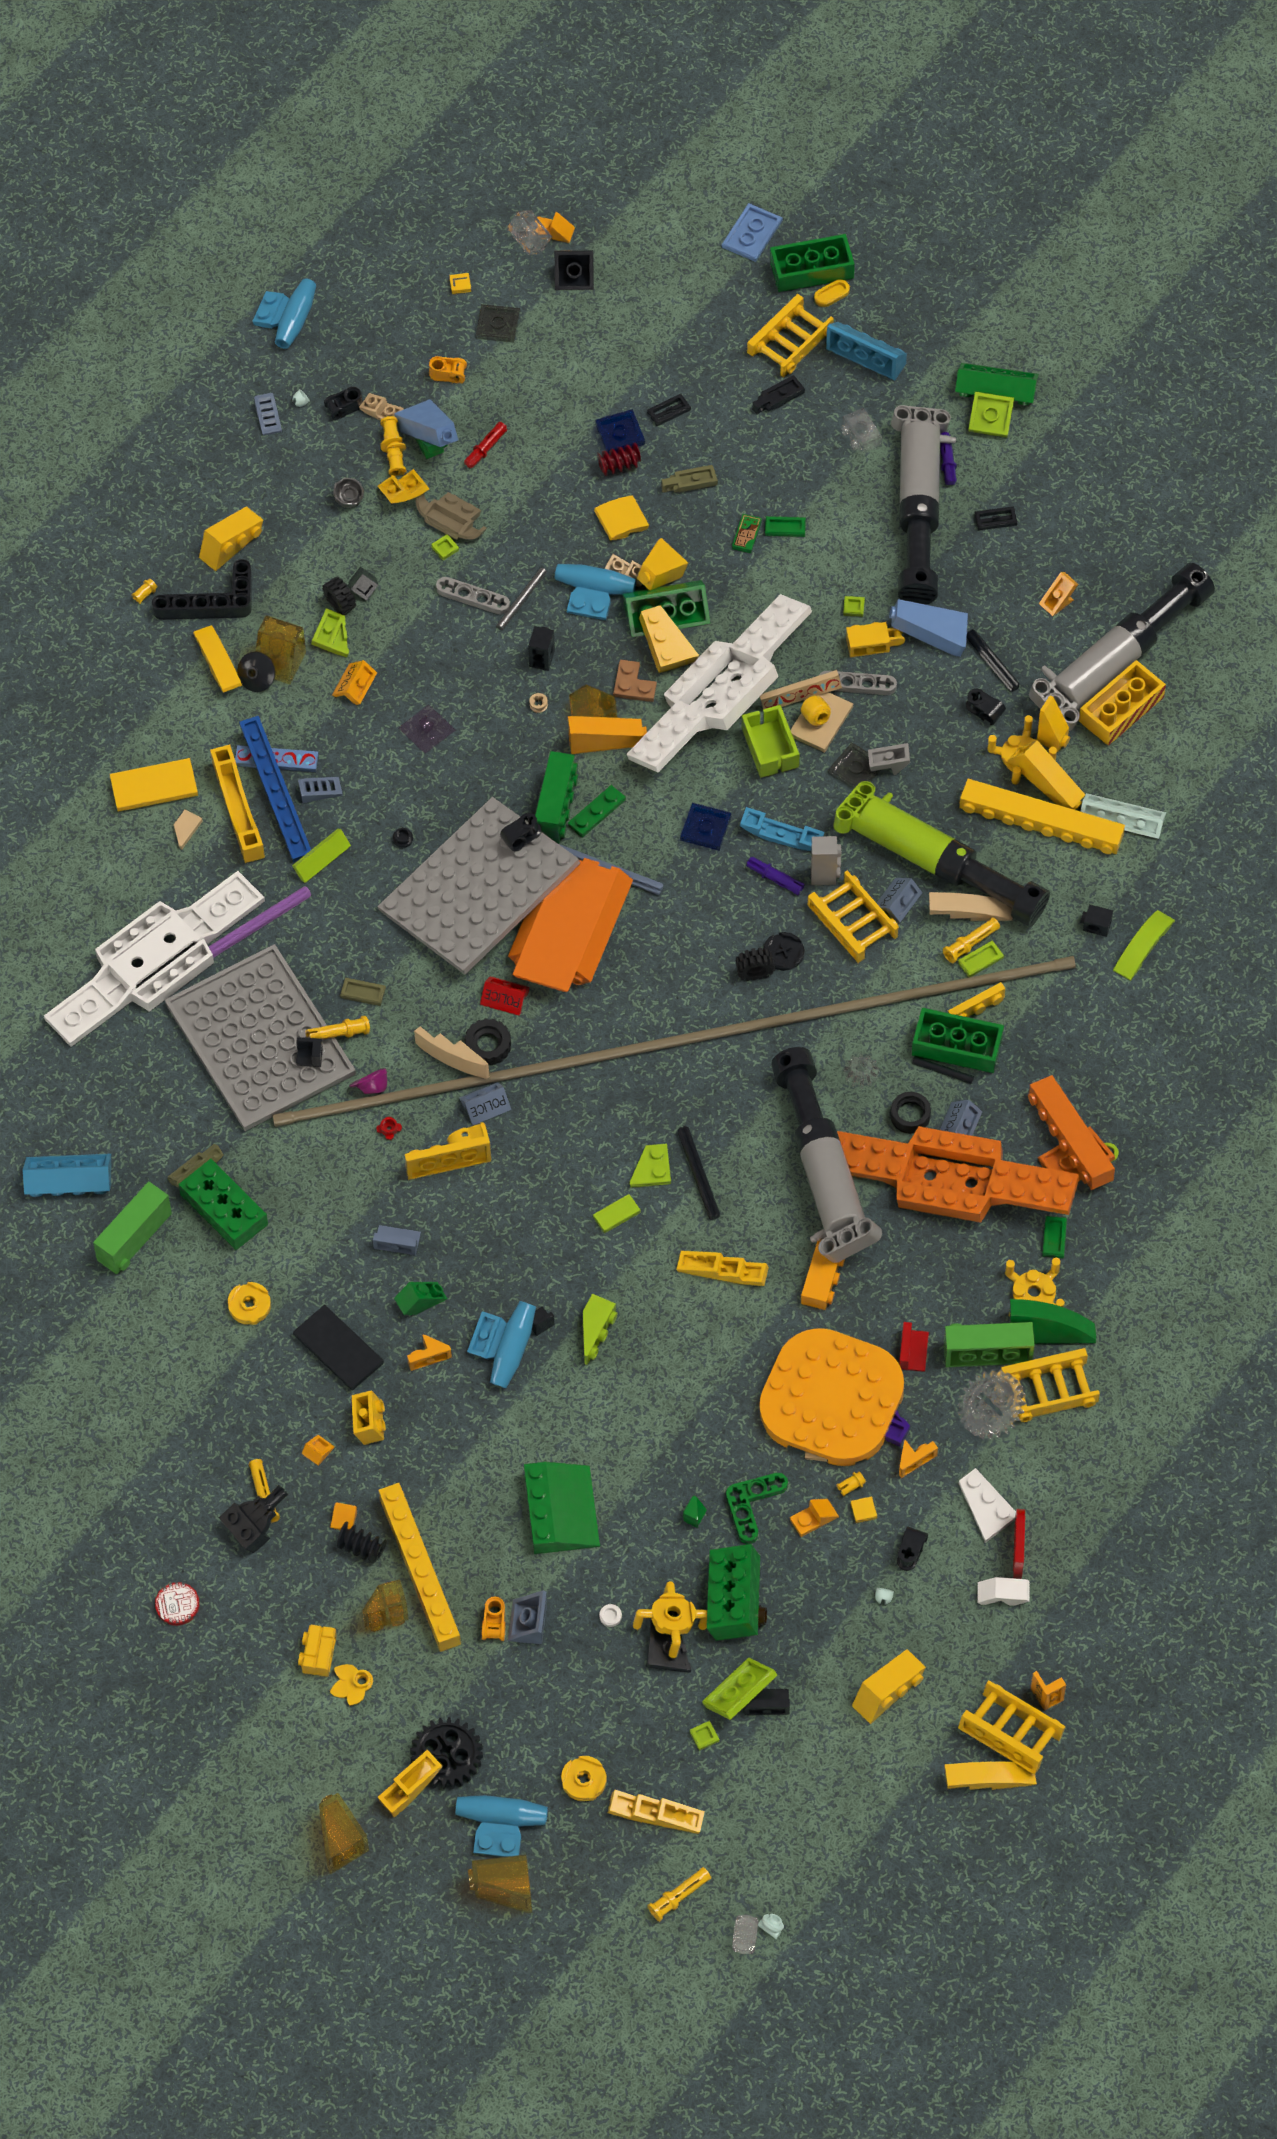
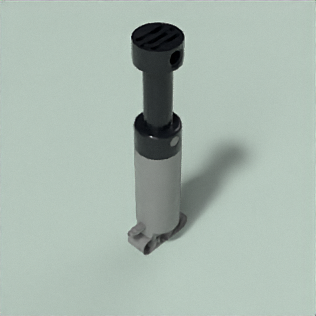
M900 405L895 408L891 421L893 429L901 431L899 525L907 533L906 569L898 575V597L900 600L926 605L932 603L938 597V575L930 569L931 533L935 532L939 527L940 443H956V437L940 435V433L947 432L951 419L949 412L946 410Z
M1195 563L1186 564L1172 576L1173 587L1142 614L1133 612L1128 614L1059 675H1056L1044 665L1041 671L1050 682L1043 678L1036 679L1029 691L1030 699L1041 709L1050 695L1053 696L1064 718L1069 717L1072 719V721L1066 720L1069 726V731L1073 730L1079 719L1078 710L1157 643V631L1187 605L1190 604L1193 607H1198L1214 593L1215 587L1210 576L1199 565ZM1039 688L1043 690L1044 693H1040L1036 689Z
M804 1047L788 1048L778 1053L772 1059L771 1067L778 1086L788 1089L799 1126L795 1130L794 1138L824 1228L811 1236L810 1240L813 1243L820 1241L818 1246L819 1252L829 1261L837 1263L879 1241L882 1236V1230L871 1219L865 1218L836 1126L832 1120L823 1117L812 1084L813 1079L817 1075V1069L810 1050Z

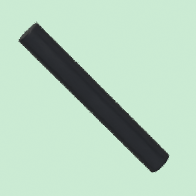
M917 1056L913 1058L912 1064L970 1084L974 1080L973 1075Z

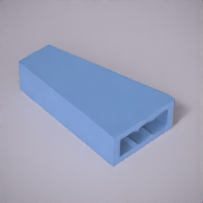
M430 399L394 413L398 419V428L404 434L438 447L458 441L454 423Z
M899 599L894 607L891 606L889 618L892 619L891 627L951 655L961 657L966 648L968 613Z

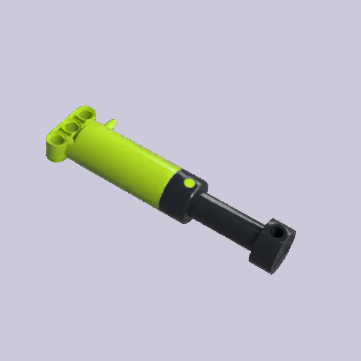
M860 782L837 808L833 823L835 831L848 833L853 829L954 886H959L964 881L1013 908L1011 917L1028 927H1032L1036 923L1048 903L1050 897L1049 890L1033 881L1028 882L1024 887L975 860L977 853L974 849L890 804L889 802L893 797L892 793H887L882 799L874 796L875 786L871 782Z

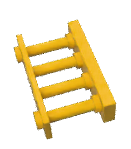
M799 294L747 342V353L753 357L757 353H763L781 365L780 376L782 377L794 372L797 364L823 338L827 337V326L834 323L833 317H829L823 323L805 311L803 307L804 298ZM795 316H800L818 329L810 335L791 321ZM783 328H788L804 339L805 342L800 347H797L781 336L779 332ZM770 340H775L793 354L785 359L767 347L766 344Z
M848 870L844 872V884L828 895L819 897L815 892L808 895V907L857 963L865 959V948L887 933L894 939L898 937L899 927L896 921L886 915L864 890L859 879L855 875L852 876ZM849 890L857 896L855 900L836 912L828 908L827 904ZM862 904L870 911L850 926H844L840 921L842 917ZM875 918L883 926L861 941H857L853 936L854 932Z
M1085 1348L1001 1367L1000 1376L1002 1382H1009L1012 1385L1019 1407L1014 1409V1421L1028 1422L1036 1416L1079 1406L1089 1408L1099 1402V1390L1090 1392L1083 1370L1088 1357ZM1071 1367L1075 1371L1082 1394L1069 1397L1062 1371ZM1050 1372L1054 1375L1061 1399L1048 1401L1041 1380L1042 1374ZM1029 1377L1033 1380L1040 1404L1027 1406L1020 1384L1022 1378Z
M988 1680L983 1692V1696L986 1699L974 1714L968 1710L963 1713L958 1729L1035 1775L1043 1759L1040 1752L1051 1737L1060 1741L1065 1726L1058 1720L1049 1717L1004 1690L1000 1685ZM995 1702L1005 1708V1711L996 1723L991 1725L982 1718ZM1015 1714L1025 1721L1014 1736L1011 1737L1001 1730L1011 1716ZM1035 1726L1044 1733L1031 1749L1022 1744L1021 1740L1030 1728Z

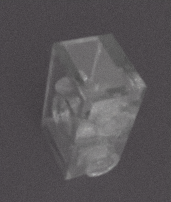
M531 210L517 211L507 227L513 238L517 240L528 255L542 253L552 238Z
M864 408L843 416L842 433L850 438L852 449L854 451L857 450L860 456L882 447V436Z

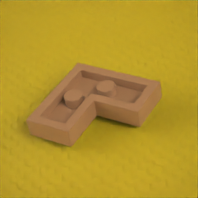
M620 660L613 696L654 702L657 682L638 679L640 662Z

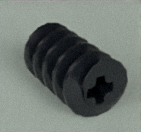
M346 1521L339 1532L337 1547L339 1549L345 1547L346 1552L350 1553L353 1551L354 1556L360 1555L361 1559H368L371 1564L375 1563L382 1555L387 1540L385 1539L381 1544L379 1543V1536L371 1540V1532L363 1536L364 1529L361 1528L356 1533V1525L348 1529L349 1522Z

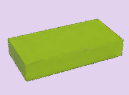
M992 940L959 959L958 964L968 977H972L1002 960L1004 955Z
M630 1194L593 1214V1218L602 1231L606 1233L640 1214L641 1210Z

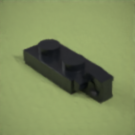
M792 375L762 391L758 400L752 403V410L756 415L764 410L771 411L805 393V388Z

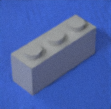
M837 836L812 837L811 885H836V878H840L841 844H837Z

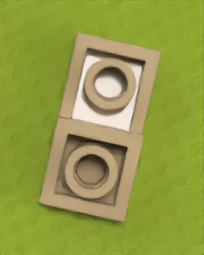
M371 393L367 395L359 407L361 411L378 420L388 416L395 417L394 413L404 410L402 407L387 403L386 398Z
M612 554L604 569L613 570L635 578L637 580L636 586L641 587L642 583L637 579L641 565L633 560L631 563H628Z

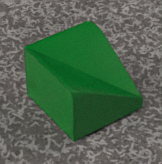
M692 1496L683 1512V1520L698 1528L707 1509L696 1496Z

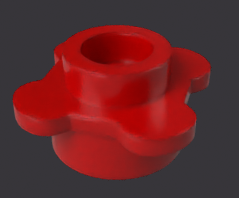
M386 1117L376 1129L378 1133L385 1135L387 1140H392L394 1135L402 1130V1125L397 1123L394 1118Z

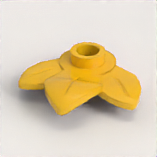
M350 1664L337 1666L334 1668V1671L340 1680L333 1685L330 1693L337 1698H347L349 1706L356 1705L364 1699L365 1691L372 1687L373 1677L370 1672L358 1670ZM364 1678L366 1683L359 1684L358 1680Z

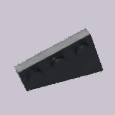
M675 1611L668 1612L672 1617L678 1616ZM651 1619L646 1667L691 1673V1666L688 1662L687 1650L683 1643L682 1635L680 1634L681 1644L676 1658H671L669 1656L672 1643L671 1635L659 1633Z

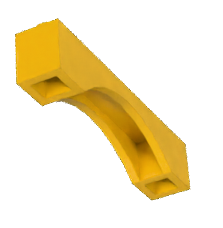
M226 745L211 749L212 764L244 862L247 863L265 858L263 843L247 803L231 746Z

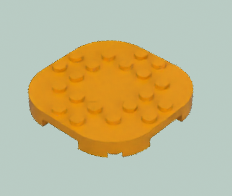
M818 1328L803 1331L786 1342L776 1359L760 1397L761 1421L768 1435L786 1448L789 1445L828 1459V1463L832 1465H855V1462L864 1459L868 1460L873 1457L884 1444L885 1435L899 1404L903 1400V1373L896 1359L889 1352L876 1345L830 1329Z

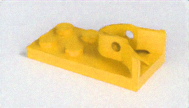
M480 1122L478 1125L461 1128L453 1132L447 1138V1145H434L429 1149L412 1150L405 1154L408 1180L491 1162L490 1141L485 1124ZM466 1132L468 1136H462V1133Z

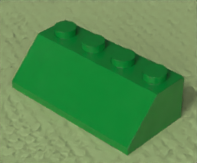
M961 363L958 368L955 392H959V395L964 397H971V394L975 395V392L1012 397L1020 405H1029L1035 399L1039 374Z
M702 580L658 587L651 591L647 589L623 594L631 637L645 635L639 620L640 613L643 610L656 606H661L678 629L711 624L705 584Z

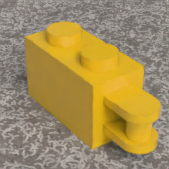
M886 622L846 627V641L850 658L890 652L891 646L905 643V638L902 636L903 632L895 628H887Z

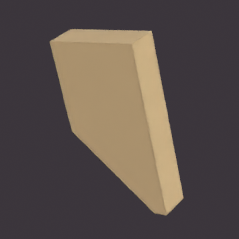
M187 810L183 811L174 824L180 849L184 848L203 822L201 817Z

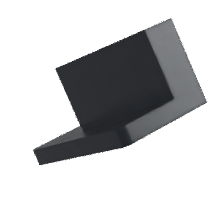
M763 1689L744 1707L745 1715H789V1690Z

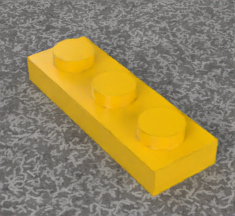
M1000 982L948 1010V1013L969 1017L973 1014L979 1015L985 1011L986 1007L992 1004L998 1005L1005 998V987Z

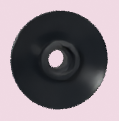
M255 651L247 653L241 658L237 673L241 684L246 689L252 692H261L268 689L274 682L275 666L266 654ZM252 669H254L256 672L255 676H253L251 673Z

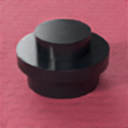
M399 828L393 834V842L398 847H408L413 842V834L407 828Z

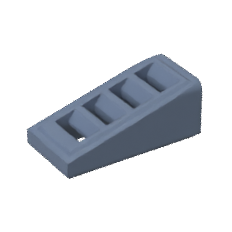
M273 393L255 396L254 402L262 435L282 432ZM276 423L274 426L265 427V425Z
M339 777L304 778L298 780L302 803L343 796ZM334 783L335 790L331 791L330 784ZM322 785H326L327 791H323ZM318 786L319 791H315L314 787Z

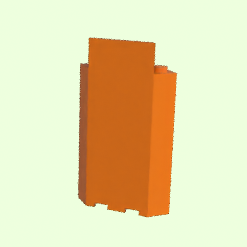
M584 858L583 861L579 860L580 864L524 917L508 955L516 965L513 975L517 978L562 992H568L571 983L576 985L590 983L633 879L620 868L611 866V869L599 866V862Z

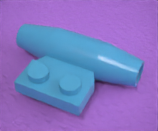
M303 279L290 298L283 293L266 291L253 319V324L271 329L278 326L275 344L282 349H288L300 333L312 307L316 290L315 282L310 279Z
M558 564L555 571V580L576 587L571 592L567 607V613L606 620L611 604L609 594L623 595L624 593L635 592L637 580L635 578L613 570L582 564Z
M519 1301L507 1323L501 1317L481 1312L467 1352L488 1360L494 1358L490 1383L505 1389L520 1365L531 1335L536 1310L535 1306Z
M487 1795L457 1797L455 1814L482 1822L476 1830L474 1854L519 1859L522 1836L518 1827L546 1825L548 1807L522 1799Z

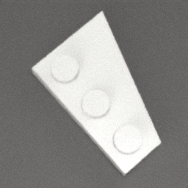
M976 1468L959 1480L960 1488L985 1543L1015 1521L1016 1511Z

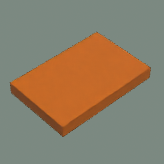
M1088 1127L1110 1162L1115 1159V1155L1094 1130ZM1059 1145L1038 1157V1161L1044 1168L1079 1174V1181L1081 1180L1080 1172L1071 1165L1068 1154L1063 1152Z

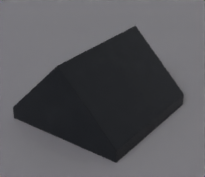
M593 250L554 251L555 290H594Z

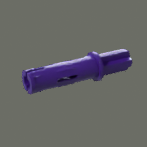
M948 432L940 433V435L951 436ZM940 443L941 469L944 471L945 483L947 485H955L957 481L955 471L957 464L954 462L952 443Z
M755 857L749 858L746 866L761 874L762 878L766 877L798 896L800 891L804 889V883L773 868L772 864L769 863L767 865Z

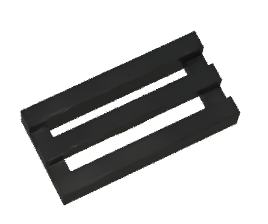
M679 394L648 409L647 413L651 416L655 425L659 426L690 411L691 407L683 395ZM678 401H681V403L675 406H670ZM666 408L665 411L655 415V412Z
M1014 506L974 512L978 531L1017 526ZM1011 513V515H1007V516H1000V515H998V514ZM997 515L992 516V518L980 519L983 516Z

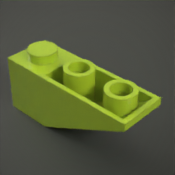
M595 1294L591 1295L583 1310L584 1360L586 1365H588L591 1359L595 1360L599 1351L597 1347L600 1341H605L608 1335L607 1328L609 1324L613 1325L618 1315L616 1303Z

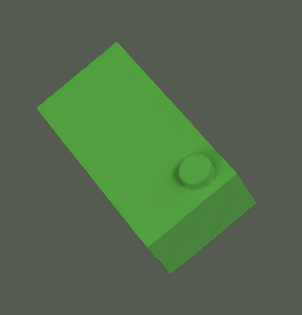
M148 1181L93 1242L97 1261L115 1274H118L121 1270H126L131 1258L172 1214L168 1194Z
M1032 1322L979 1325L955 1323L945 1326V1367L1011 1365L1033 1360L1034 1335Z

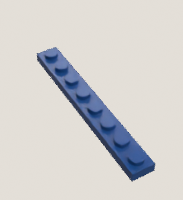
M255 716L240 721V728L293 863L297 862L311 851V848L260 718Z

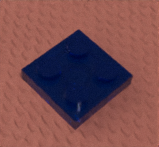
M633 409L595 420V425L608 454L612 448L616 453L618 447H622L624 450L627 444L631 448L633 443H636L637 446L645 445V438Z
M692 803L680 836V841L720 851L732 813Z

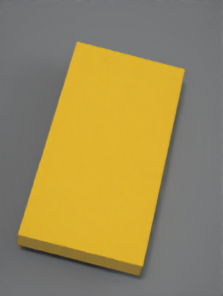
M190 758L110 774L118 812L198 796Z

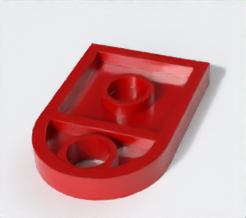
M1016 1509L1013 1579H1022L1025 1545V1509Z

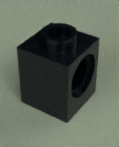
M1089 904L1087 912L1083 911L1080 923L1084 924L1083 931L1107 937L1114 910Z

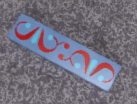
M237 745L236 765L256 768L248 746ZM271 748L280 770L316 772L318 752Z

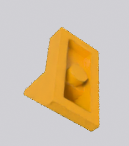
M555 212L553 220L537 217L532 235L570 243L575 227L558 212Z
M1060 572L1039 604L1054 616L1073 601L1070 596L1079 584L1065 572Z
M424 1334L422 1337L425 1350H415L410 1355H407L410 1371L452 1358L449 1345Z
M904 1440L899 1476L903 1478L935 1458L938 1454L936 1444L933 1441L929 1444H922L914 1452L908 1442Z
M812 1499L809 1501V1507L791 1516L790 1521L800 1537H803L838 1518L839 1515L828 1499Z

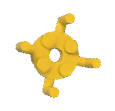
M1030 715L1025 717L1022 736H1010L1003 747L996 746L997 738L995 735H990L988 738V752L1001 755L1003 763L1012 771L1011 781L1014 785L1020 782L1021 769L1018 766L1014 767L1011 765L1008 759L1020 747L1036 741V739L1030 737L1033 718ZM1050 747L1048 753L1056 761L1057 749Z
M1052 1259L1051 1269L1047 1274L1037 1270H1029L1021 1276L1014 1272L1015 1262L1008 1260L1006 1262L1005 1275L1014 1282L1013 1298L1041 1301L1064 1307L1065 1302L1063 1299H1058L1056 1304L1054 1303L1056 1286L1052 1281L1059 1274L1060 1259ZM1037 1288L1040 1294L1034 1297L1028 1293V1290Z
M672 1581L666 1583L663 1595L653 1603L652 1609H638L636 1611L633 1628L640 1629L643 1619L651 1618L659 1633L671 1635L672 1643L669 1656L676 1658L681 1644L680 1634H687L692 1628L695 1619H700L699 1629L705 1630L707 1628V1610H696L691 1601L689 1603L684 1599L685 1596L675 1593V1585ZM675 1611L679 1614V1616L672 1617L668 1614V1612Z

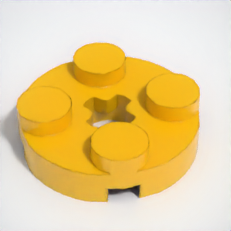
M247 1282L245 1285L236 1286L228 1296L229 1313L239 1323L258 1324L267 1317L271 1309V1299L268 1291L264 1286L255 1282ZM250 1300H253L254 1305L252 1307H246V1304L244 1302H249Z
M579 1756L578 1759L567 1762L562 1770L561 1780L563 1790L571 1798L577 1801H593L604 1791L607 1776L600 1761L590 1756ZM584 1774H587L589 1782L581 1783L578 1777H583Z

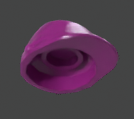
M381 1068L354 1081L349 1087H357L365 1094L384 1092L388 1081L386 1068Z

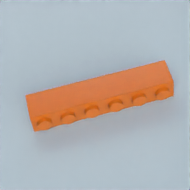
M1053 1075L1030 1084L1029 1102L1032 1106H1036L1041 1120L1046 1121L1053 1137L1056 1136L1061 1150L1068 1154L1071 1165L1080 1172L1083 1183H1087L1090 1189L1093 1190L1114 1181V1166Z

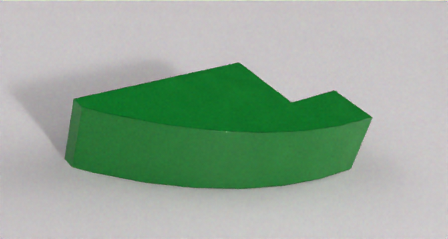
M1010 1299V1323L1032 1322L1034 1344L1096 1343L1095 1323L1084 1316L1050 1303Z

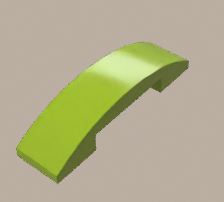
M1159 910L1154 912L1133 937L1113 971L1131 981L1141 968L1143 961L1160 938L1167 933L1175 920Z

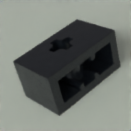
M534 626L528 645L529 667L549 671L555 653L554 630L547 627Z

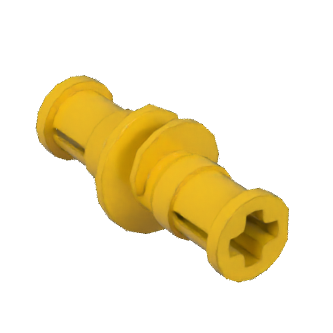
M394 416L384 417L380 420V425L384 431V440L381 442L380 447L383 452L387 453V460L390 466L389 475L399 476L406 473V467H404L402 452L405 451L406 445L402 443V437L399 436L396 425L398 419Z

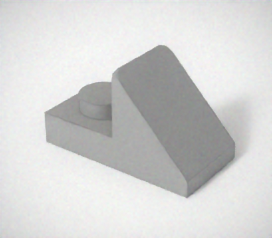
M905 743L868 750L870 770L876 771L891 768L894 775L898 774L910 763L909 744Z

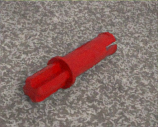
M498 422L479 445L473 447L472 453L464 460V464L471 469L481 458H485L487 452L507 432V426L502 422Z

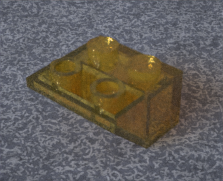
M587 684L569 695L572 716L618 718L615 696Z
M400 1579L380 1584L375 1589L362 1610L366 1631L376 1632L383 1629V1626L390 1624L399 1626L405 1623V1620H409L407 1602Z

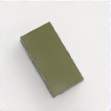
M345 978L340 998L381 1006L386 986Z

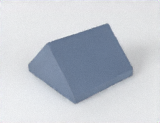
M543 1590L513 1599L508 1641L542 1644L547 1609L546 1591Z

